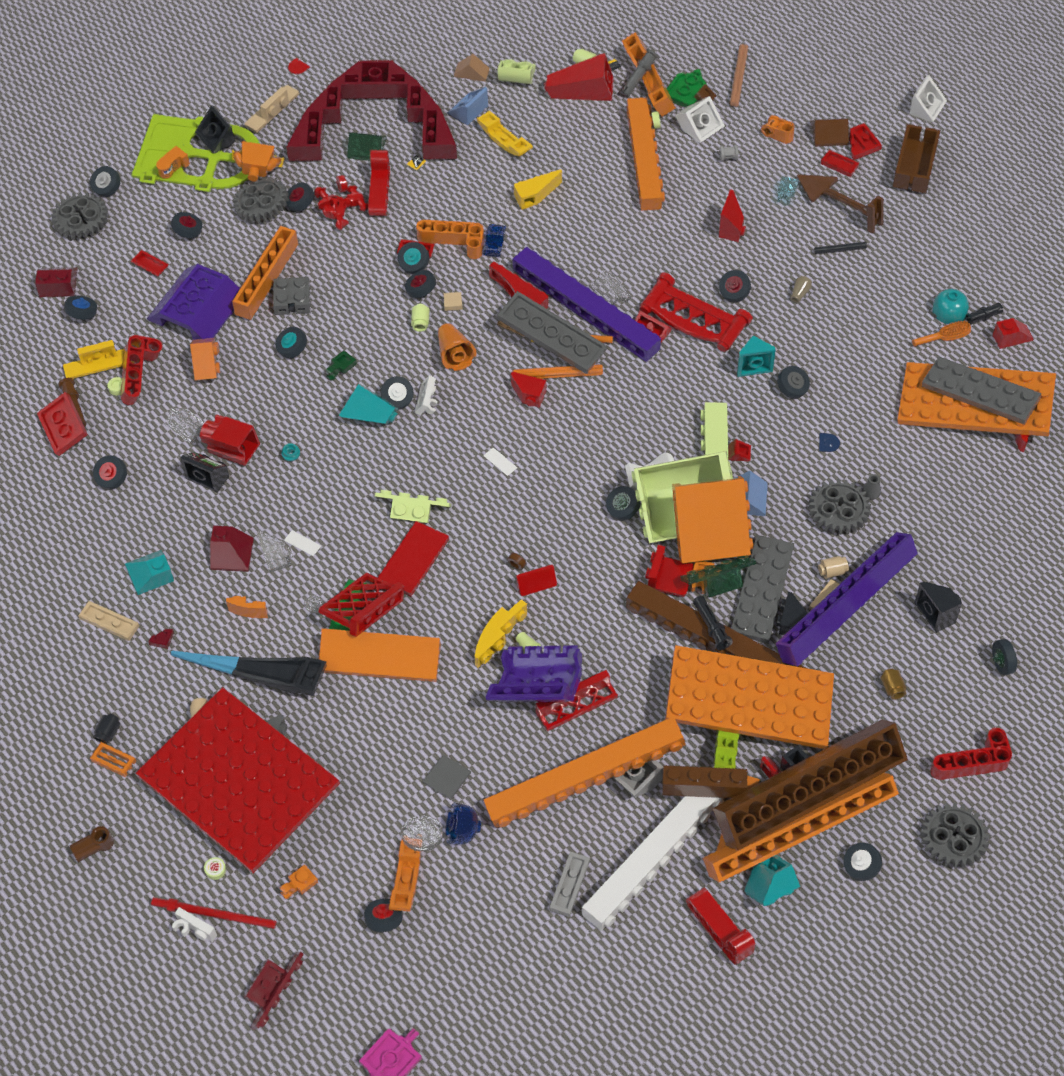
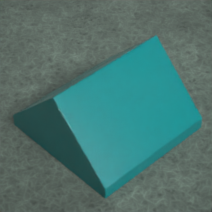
M753 335L739 352L737 377L773 372L776 348Z

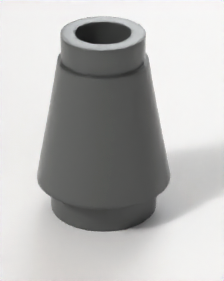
M876 474L870 475L862 488V492L866 491V497H869L870 500L878 498L881 494L880 477Z

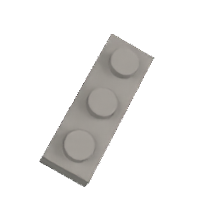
M570 851L552 899L550 911L570 917L590 863L589 857Z

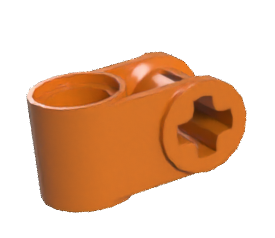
M771 115L768 118V122L761 127V132L766 137L788 144L794 139V124L791 121Z

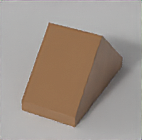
M471 54L457 64L454 77L486 82L490 68L474 54Z

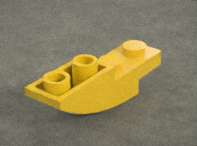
M522 599L509 611L501 607L485 626L475 651V666L477 668L482 664H486L496 651L499 652L504 648L506 644L505 634L510 633L515 624L522 622L526 618L527 603Z

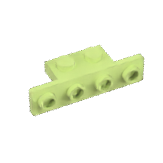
M387 490L375 493V497L393 499L390 518L429 523L431 505L450 508L452 505L447 503V499L436 498V501L429 500V496L423 495L411 498L408 493L399 492V496L391 495L392 491Z

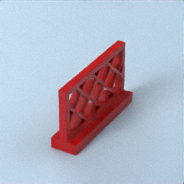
M366 572L319 607L318 613L350 628V635L357 637L403 601L404 585L399 582L392 585ZM368 580V581H370V582H372V583H374V584H363V583ZM379 589H386L387 591L379 592ZM362 590V593H352V591ZM365 590H375L376 592H365ZM367 598H377L374 601H367ZM350 599V602H340V600ZM353 599H364V601H353ZM355 607H365L362 610H355ZM338 608V611H330L328 609ZM341 608H352V610L341 611ZM345 616H353L351 620L344 618Z

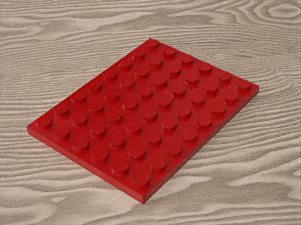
M223 687L136 772L138 778L253 874L340 784L339 779Z

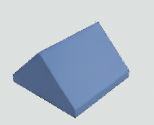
M486 86L465 95L447 113L462 123L469 125L488 107V90Z
M751 471L739 475L748 484V492H745L746 500H749L750 511H747V515L765 516L768 483Z

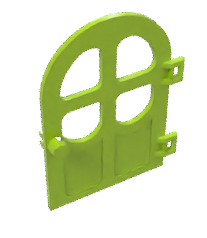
M157 114L152 115L131 175L132 178H139V182L142 183L168 182L195 186V190L210 192L211 189L232 188L249 180L248 175L243 174L242 171L225 179H215L213 177L218 162H236L232 160V153L222 152V150L212 153L211 150L192 147L190 144L191 140L196 135L195 131L204 117L199 116L194 120ZM231 125L235 136L240 137L245 142L260 144L257 137L249 130L237 125ZM175 146L188 154V158L197 157L209 160L205 173L202 176L188 175L181 166L169 178L159 176L156 163Z

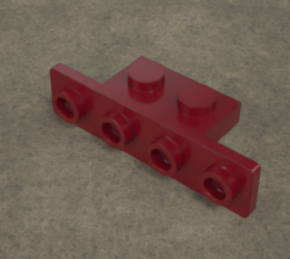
M303 952L295 953L285 970L269 959L265 961L244 995L245 999L261 1009L252 1023L251 1029L255 1030L265 1026L269 1020V1011L271 1008L274 1009L281 999L279 997L281 991L288 988L292 981L290 978L292 973L298 971L301 967Z

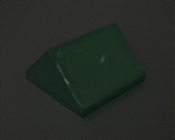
M349 132L347 159L370 161L371 150H384L387 135Z

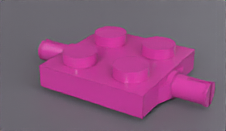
M388 1028L359 1060V1064L369 1072L370 1076H407L422 1059V1056L411 1045L414 1039L419 1036V1033L412 1028L405 1037H402Z

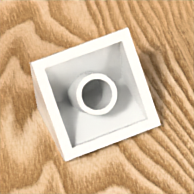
M929 75L926 76L914 94L909 114L928 122H934L947 100Z

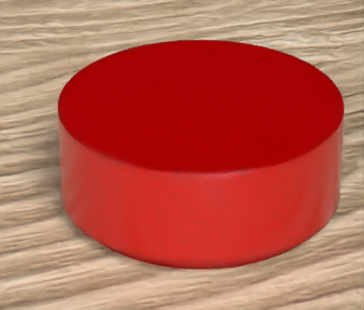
M336 176L339 192H347L348 185L345 176Z

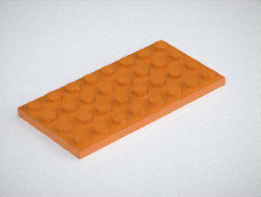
M907 362L897 419L898 424L1049 437L1056 373L970 367L1041 393V399L1024 425L922 387V382L933 364Z
M675 645L665 720L674 716L676 722L680 724L826 749L829 742L834 673Z

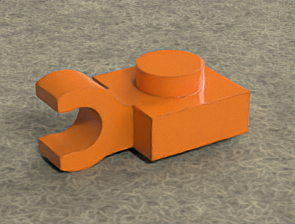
M304 864L288 876L290 882L280 887L281 895L285 899L290 898L297 891L302 895L316 885L318 879Z

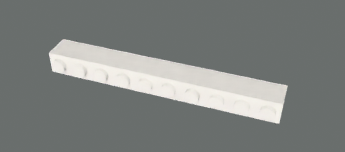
M685 796L582 907V916L600 931L606 926L610 927L616 919L615 916L620 911L624 912L630 904L629 901L633 896L637 897L640 895L644 884L647 881L650 883L656 877V871L660 867L664 868L669 863L670 856L682 849L683 842L687 838L694 836L700 823H706L713 808L723 803V798Z

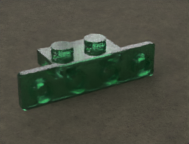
M746 555L738 556L737 559L732 561L724 560L719 565H708L699 571H689L686 575L680 576L681 581L687 584L703 581L705 596L710 598L742 588L741 569L756 564V559Z

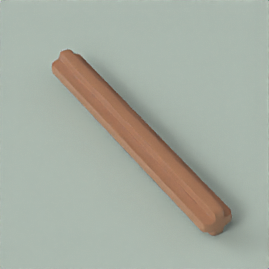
M746 44L739 46L730 98V106L732 107L739 105L748 53V45Z

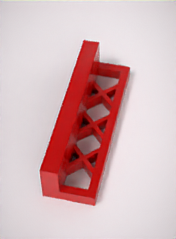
M604 670L579 682L573 702L536 703V714L548 732L618 698V694L610 683V674L607 670ZM605 687L611 693L606 697L598 695L599 690ZM585 697L593 699L592 704L589 705L580 704V702ZM569 705L576 708L573 713L568 714L563 712L564 707ZM549 714L557 715V720L550 724L545 719V716Z

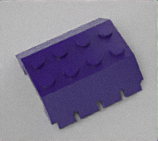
M560 645L544 646V653H542V646H525V654H523V646H509L508 651L503 650L501 655L504 671L499 684H490L485 697L486 700L493 702H573L582 676V653L578 649V645H564L563 653H561Z

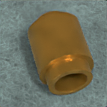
M893 668L885 670L880 679L887 695L893 700L904 697L907 693V687L899 670H894Z

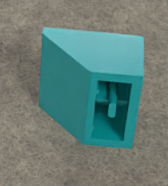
M775 855L754 865L744 891L746 895L765 907L774 904L777 899L792 894L795 889L801 886L792 864Z

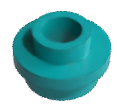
M293 443L286 444L281 451L283 459L286 461L298 459L300 456L298 446Z

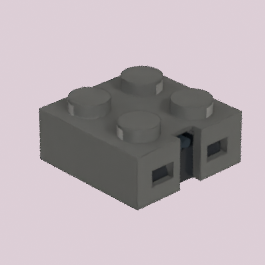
M309 277L274 279L273 307L275 315H289V312H296V314L311 313Z

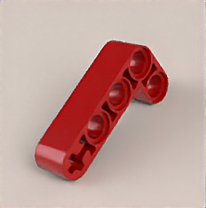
M371 150L369 216H387L390 179L388 150Z
M133 335L128 339L124 349L121 400L124 404L133 405L136 403L141 392L143 360L154 361L158 358L162 350V343L158 339Z
M992 728L987 735L985 748L937 755L930 769L932 777L937 780H945L1006 770L1012 758V751L1005 731L1001 728ZM957 763H963L965 766H960Z
M701 888L686 899L689 909L734 965L739 964L754 953L756 944L753 936L748 930L743 929L740 931L706 888Z

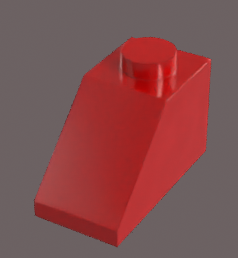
M1014 318L996 322L993 337L999 349L1030 342L1034 339L1027 325Z
M514 371L511 372V386L521 402L531 407L540 408L547 391V380Z

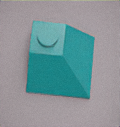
M162 550L125 563L138 595L174 582L170 566Z

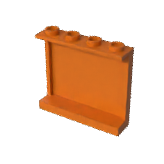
M738 476L735 479L685 485L680 483L672 484L678 555L681 563L751 555L750 549H753L752 538H749L751 520L747 518V511H750V505L745 495V492H748L747 481H744L743 477Z

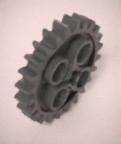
M262 177L260 181H249V185L243 184L244 189L239 188L240 193H235L236 198L233 199V206L241 219L244 218L245 221L250 219L251 223L256 219L259 223L261 219L266 221L267 217L273 219V214L279 215L278 211L284 210L282 206H287L286 201H289V194L282 181H278L277 178L272 180L271 177L265 180Z
M80 192L78 196L73 193L71 198L66 196L67 200L60 199L61 204L56 203V208L52 209L53 214L51 216L55 230L59 231L60 235L64 234L65 238L70 235L71 239H74L75 236L79 240L81 236L87 239L88 234L94 236L93 232L99 233V227L104 228V223H107V218L109 217L105 202L101 201L100 197L96 198L95 194L89 196L88 192L85 195H82V192Z
M830 479L829 484L823 482L822 487L817 485L816 491H812V495L809 498V515L813 516V522L819 521L818 527L825 526V532L828 529H831L832 534L838 530L840 535H842L844 530L847 534L850 533V529L857 532V527L862 528L863 523H867L870 516L871 504H869L870 498L866 497V491L860 492L861 486L855 488V482L849 485L847 480L841 483L840 479H837V483H834Z
M954 802L950 808L948 803H945L944 809L938 805L936 811L931 809L929 816H925V822L921 826L923 830H921L920 836L924 837L921 844H927L925 852L932 851L930 858L937 856L938 864L943 860L945 861V867L952 863L954 869H956L958 864L964 869L966 862L973 866L974 860L979 862L981 855H985L986 849L989 846L987 841L990 835L986 834L989 827L983 826L985 819L978 820L980 813L972 814V807L967 811L965 810V804L957 808V804ZM946 820H952L955 824H949ZM965 831H971L974 835H968ZM936 836H942L945 840H939ZM955 847H961L964 851H958Z

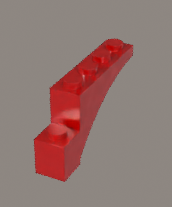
M494 261L489 265V277L499 283L511 297L518 291L544 308H548L549 296L545 292L538 290L531 283L524 281L517 274L507 270L503 265H499Z

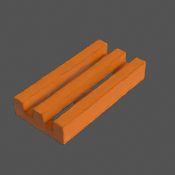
M103 742L98 745L90 757L92 762L125 778L128 775V770L132 769V764L136 763V758ZM103 749V750H105V751H107V752H109V753H111V754H113V755H116V756H118V757H120V758H122V759H124V760H126V761H128V762H127V764H126V763H124V762H122V761L116 759L115 757L109 756V755H107V754L101 752V750ZM101 758H104V759H106V760H108V761H110V762H112V763H114V764H116V765H118V766H115V765H113V764H111V763H109V762H107V761H105V760H103V759H101Z

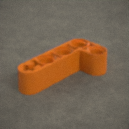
M420 220L417 222L418 241L433 244L466 245L469 258L478 259L482 256L484 245V229L482 224L440 220Z

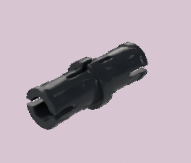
M1000 302L988 307L983 306L975 312L966 314V320L970 325L981 320H989L990 317L1003 313V310H999L1003 307Z

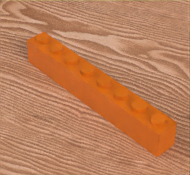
M647 97L627 99V117L641 211L661 209L662 202H665V194L661 192L663 181L659 179L661 168L657 166L659 164L658 153L655 154L657 142L653 141L655 139V129L651 128L653 126V118L650 116L651 104H648Z

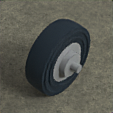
M109 166L99 167L90 178L91 189L101 197L113 195L119 189L121 183L118 172Z

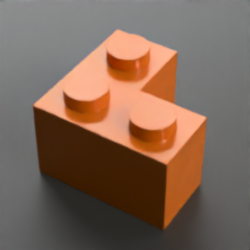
M215 338L193 340L190 343L194 379L217 378L218 373H221L220 363L216 362V356L220 353L219 343L215 342Z

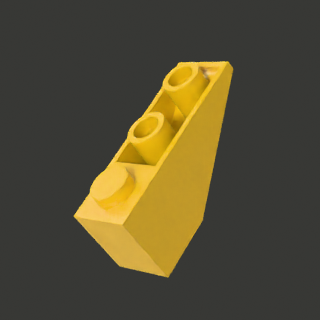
M562 170L552 171L515 183L514 197L521 210L538 205L562 183Z

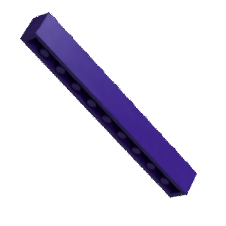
M525 247L512 259L513 271L607 336H613V340L645 362L660 350L661 338L656 333H652L643 324L636 322L631 316L620 311L615 305L608 303L602 296H598L590 288L582 285L575 278L567 275L562 269L554 266L549 260L542 258L536 251Z
M896 532L775 644L782 662L794 666L800 665L830 635L839 629L846 620L852 617L860 607L874 596L878 590L887 584L894 575L899 573L918 554L912 534Z

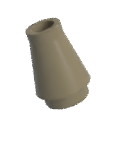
M806 276L797 278L790 299L795 303H800L801 299L812 288V281Z

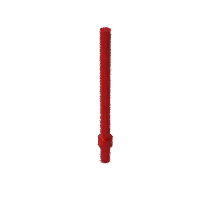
M153 897L151 901V906L167 908V911L176 912L180 907L188 913L275 929L277 925L276 920L182 903L178 899L169 898V900Z

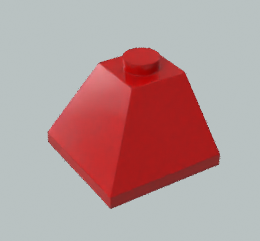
M730 189L720 216L719 238L739 242L740 237L745 235L746 226H744V216L734 190Z

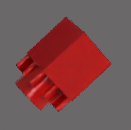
M216 414L215 420L206 421L200 431L201 442L208 444L207 450L209 453L246 466L260 446V441L253 425Z

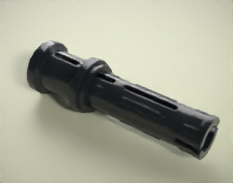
M704 596L696 597L693 604L707 625L708 635L714 639L716 648L718 650L728 648L733 641L730 636H727L724 625L717 621Z

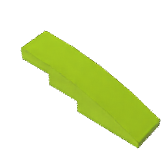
M717 730L713 768H736L739 734Z

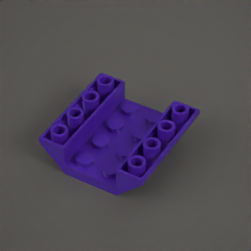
M200 264L193 265L183 271L147 317V320L160 326L169 321L191 331L193 340L214 338L234 312L232 301L240 288L228 276Z

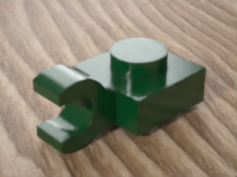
M343 350L331 360V366L325 370L329 373L326 375V378L333 381L339 372L345 374L357 365V360Z

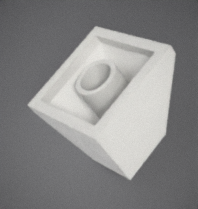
M710 96L686 107L675 115L682 130L699 143L725 126Z

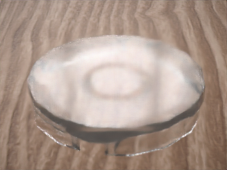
M423 816V818L413 817L402 826L401 836L403 843L415 851L432 850L439 846L443 839L442 825L430 816Z

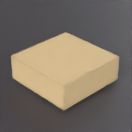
M461 292L444 293L445 311L463 310Z

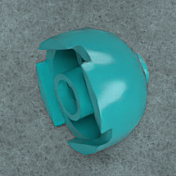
M951 288L945 289L936 296L932 312L937 316L936 319L944 324L964 321L969 311V301L962 291Z

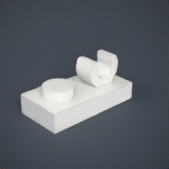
M430 375L420 386L415 413L421 415L424 411L428 414H433L436 411L435 408L431 407L437 404L435 399H431L436 390V386H434L436 378Z
M180 907L175 912L177 920L172 925L173 931L176 932L180 926H184L181 932L184 937L188 935L189 928L194 930L195 936L203 941L207 939L213 942L217 937L215 928Z

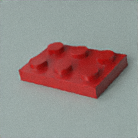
M66 392L37 412L54 453L58 456L88 435L70 395Z

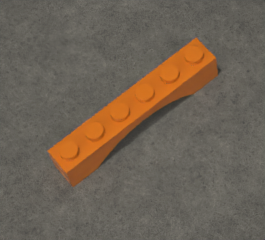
M634 32L622 40V43L637 68L638 61L642 60L647 53V49L637 33ZM653 63L651 70L644 74L642 80L654 108L663 117L676 109Z

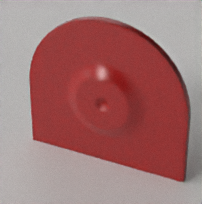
M295 58L288 65V70L293 74H301L310 68L309 65L298 58Z

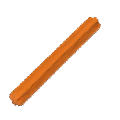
M596 364L587 374L574 366L514 369L513 371L542 379L602 375L603 366Z

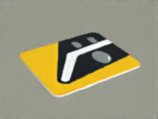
M416 155L407 165L418 170L426 160Z

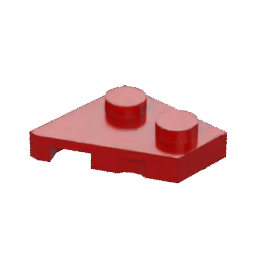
M865 123L850 128L852 160L881 150L882 144Z

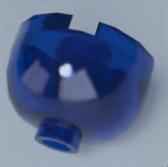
M454 802L451 807H454L453 812H448L445 835L450 834V840L446 841L452 845H465L475 838L476 833H480L481 821H478V815L472 807Z

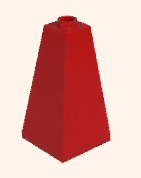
M603 53L548 74L544 88L549 93L551 99L612 101L614 76L606 54Z

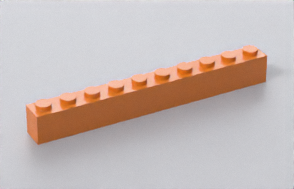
M673 716L483 800L496 828L505 827L515 819L526 818L531 812L544 810L554 802L565 801L570 795L583 793L587 788L593 785H601L609 778L622 776L625 771L632 768H640L650 760L655 761L662 758L666 753L677 752L686 743Z
M884 772L740 850L726 846L703 857L709 877L720 883L898 795L893 775Z

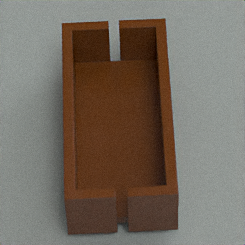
M907 124L895 171L893 187L906 190L909 187L912 188L911 191L927 193L941 130L926 127L922 142L919 141L922 126Z

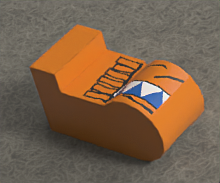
M177 146L172 148L156 163L159 176L162 178H169L181 166L186 168L190 165L188 154Z

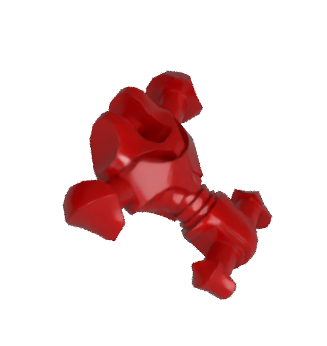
M349 185L347 191L351 194L346 195L344 198L334 194L328 195L326 187H316L314 190L315 197L323 198L318 202L319 209L323 210L322 213L325 217L337 220L335 227L338 230H342L349 224L347 219H343L345 210L348 207L359 205L360 210L363 212L368 209V203L365 204L364 196L356 190L358 188L356 185Z

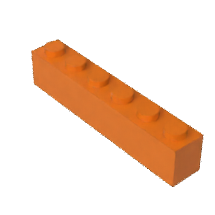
M283 226L279 227L233 299L235 315L249 320L253 318L273 286L274 279L278 278L298 246L296 230Z

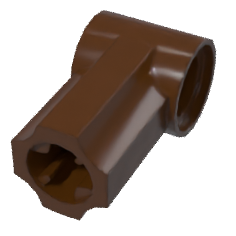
M98 826L93 829L90 835L70 845V849L79 863L99 851L111 849L114 845V839L106 827ZM102 836H106L103 841H99Z

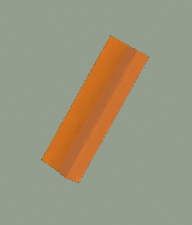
M321 629L319 660L326 661L327 663L324 673L437 682L441 642L440 638L372 632H362L357 637H354L347 630Z

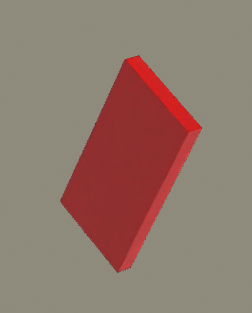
M416 521L378 578L392 585L398 582L403 584L404 594L412 597L449 541V535Z

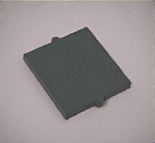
M443 755L423 780V784L435 790L436 794L440 793L451 800L469 777L471 771L460 765L459 761L455 762Z

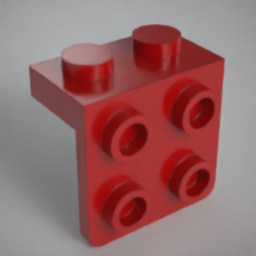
M658 545L656 552L653 551L650 563H652L651 568L648 567L645 579H648V586L663 593L685 597L694 565L689 562L681 563L680 560L665 557V546Z

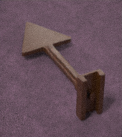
M797 175L799 183L812 203L822 194H826L862 212L863 215L867 216V231L872 234L875 232V225L882 226L884 224V198L877 196L865 206L830 188L838 181V177Z

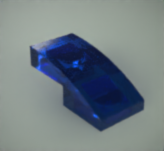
M489 224L483 255L501 257L506 233L505 225Z

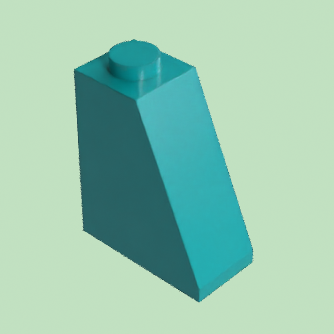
M358 384L339 416L389 424L396 419L398 408L364 385Z

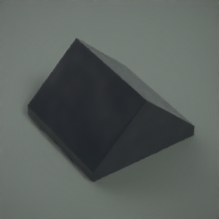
M211 105L195 133L212 153H217L235 143L231 125Z

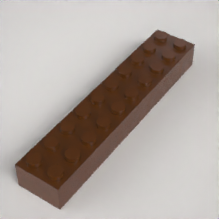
M882 719L714 807L713 811L726 846L740 850L907 761L908 758L896 723Z

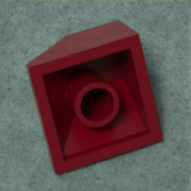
M213 525L210 540V569L249 572L254 537L233 526Z

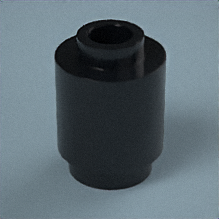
M111 713L103 715L94 730L93 738L99 743L103 742L108 745L121 725L118 721L119 718Z

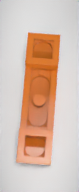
M401 839L398 868L389 910L411 912L422 852V841Z

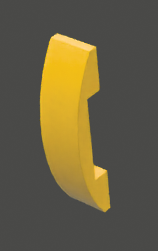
M491 111L477 118V122L486 134L498 146L510 154L521 156L533 148V145L523 137L518 139L502 126L500 119Z

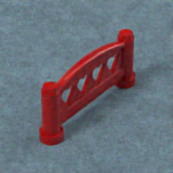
M666 272L660 273L656 279L657 283L640 304L639 308L640 311L647 315L651 312L655 313L668 325L682 333L701 340L718 343L717 348L722 352L730 349L744 327L749 326L753 320L752 315L744 309H738L732 315L673 287L675 279ZM671 300L674 301L673 311L660 307L664 303ZM689 308V318L684 319L682 316L676 315V312ZM705 315L704 326L691 322L692 319ZM720 323L721 332L719 334L707 330L708 326Z

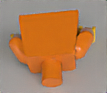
M242 141V150H232V160L237 163L238 167L242 168V173L248 175L250 181L255 182L258 180V176L266 177L268 172H271L274 168L283 167L284 158L277 157V155L274 156V146Z

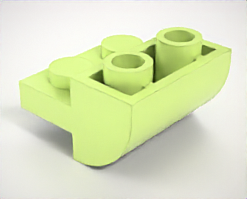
M503 60L498 66V80L532 84L536 64H531V62Z

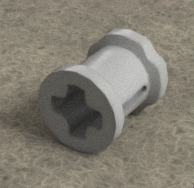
M720 146V161L733 158L738 160V146Z

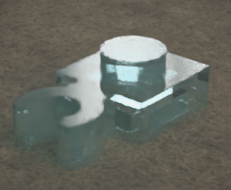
M782 176L778 187V203L783 198L787 200V205L790 203L791 196H795L799 184L798 179Z

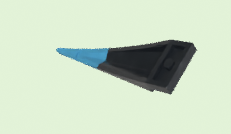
M171 651V655L292 694L297 692L310 696L315 695L327 667L326 661L310 657L253 658Z

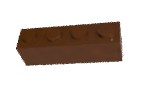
M663 766L662 795L733 798L747 790V769Z

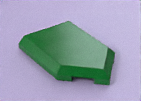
M700 69L686 74L682 72L675 76L667 87V91L674 104L686 108L696 103L697 99L694 96L706 82L703 80Z

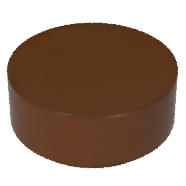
M512 552L507 558L510 565L518 570H523L527 565L524 558L517 553Z

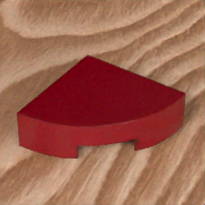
M164 629L162 632L153 635L148 641L149 645L168 649L174 635V630Z

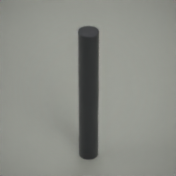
M864 241L814 247V254L867 248V243Z

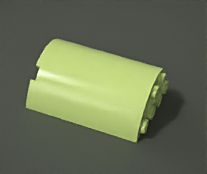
M726 451L634 468V471L631 473L633 483L637 482L636 498L637 501L642 503L640 505L641 508H639L640 518L645 520L646 525L643 527L644 537L648 538L649 543L677 538L672 484L680 483L685 485L733 479Z

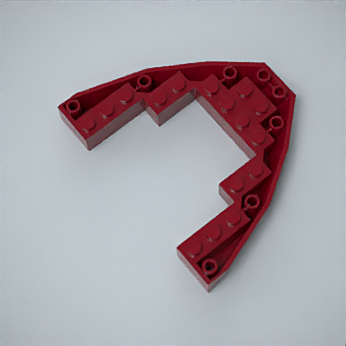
M359 60L332 81L305 110L286 146L288 161L322 160L325 123L342 122L343 99L407 98L408 122H423V159H457V144L442 109L421 84L393 60Z

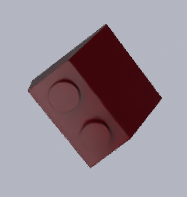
M59 267L37 270L35 286L39 297L75 296L78 268Z

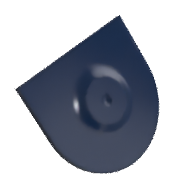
M820 433L819 452H834L839 448L840 440L837 436L829 433Z

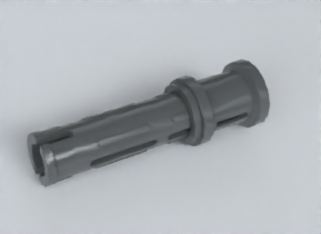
M647 48V53L642 60L638 61V67L623 89H621V92L625 95L627 94L628 97H630L644 74L651 70L654 61L659 58V55Z

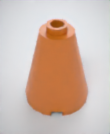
M450 323L443 324L438 329L441 361L445 368L459 371L470 366L473 363L474 356L476 358L477 355L475 346Z

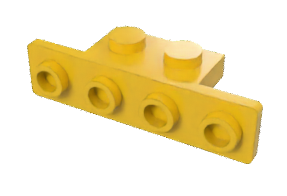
M113 340L78 348L80 360L63 364L66 378L74 379L123 366L124 349L116 351Z

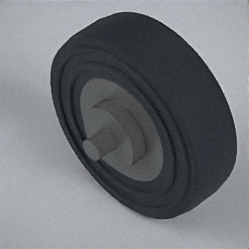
M798 366L784 368L777 378L780 391L792 399L802 397L810 387L807 373Z

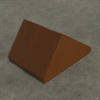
M848 118L811 120L815 147L849 145Z

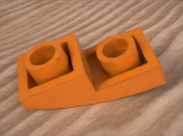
M246 596L226 598L229 612L250 618H268L265 601L247 603Z

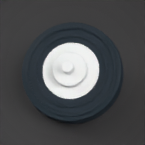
M395 376L383 383L380 394L383 399L396 406L399 410L411 403L414 390L407 379Z
M865 842L856 843L844 855V868L853 879L868 881L876 877L880 872L882 857L873 845Z

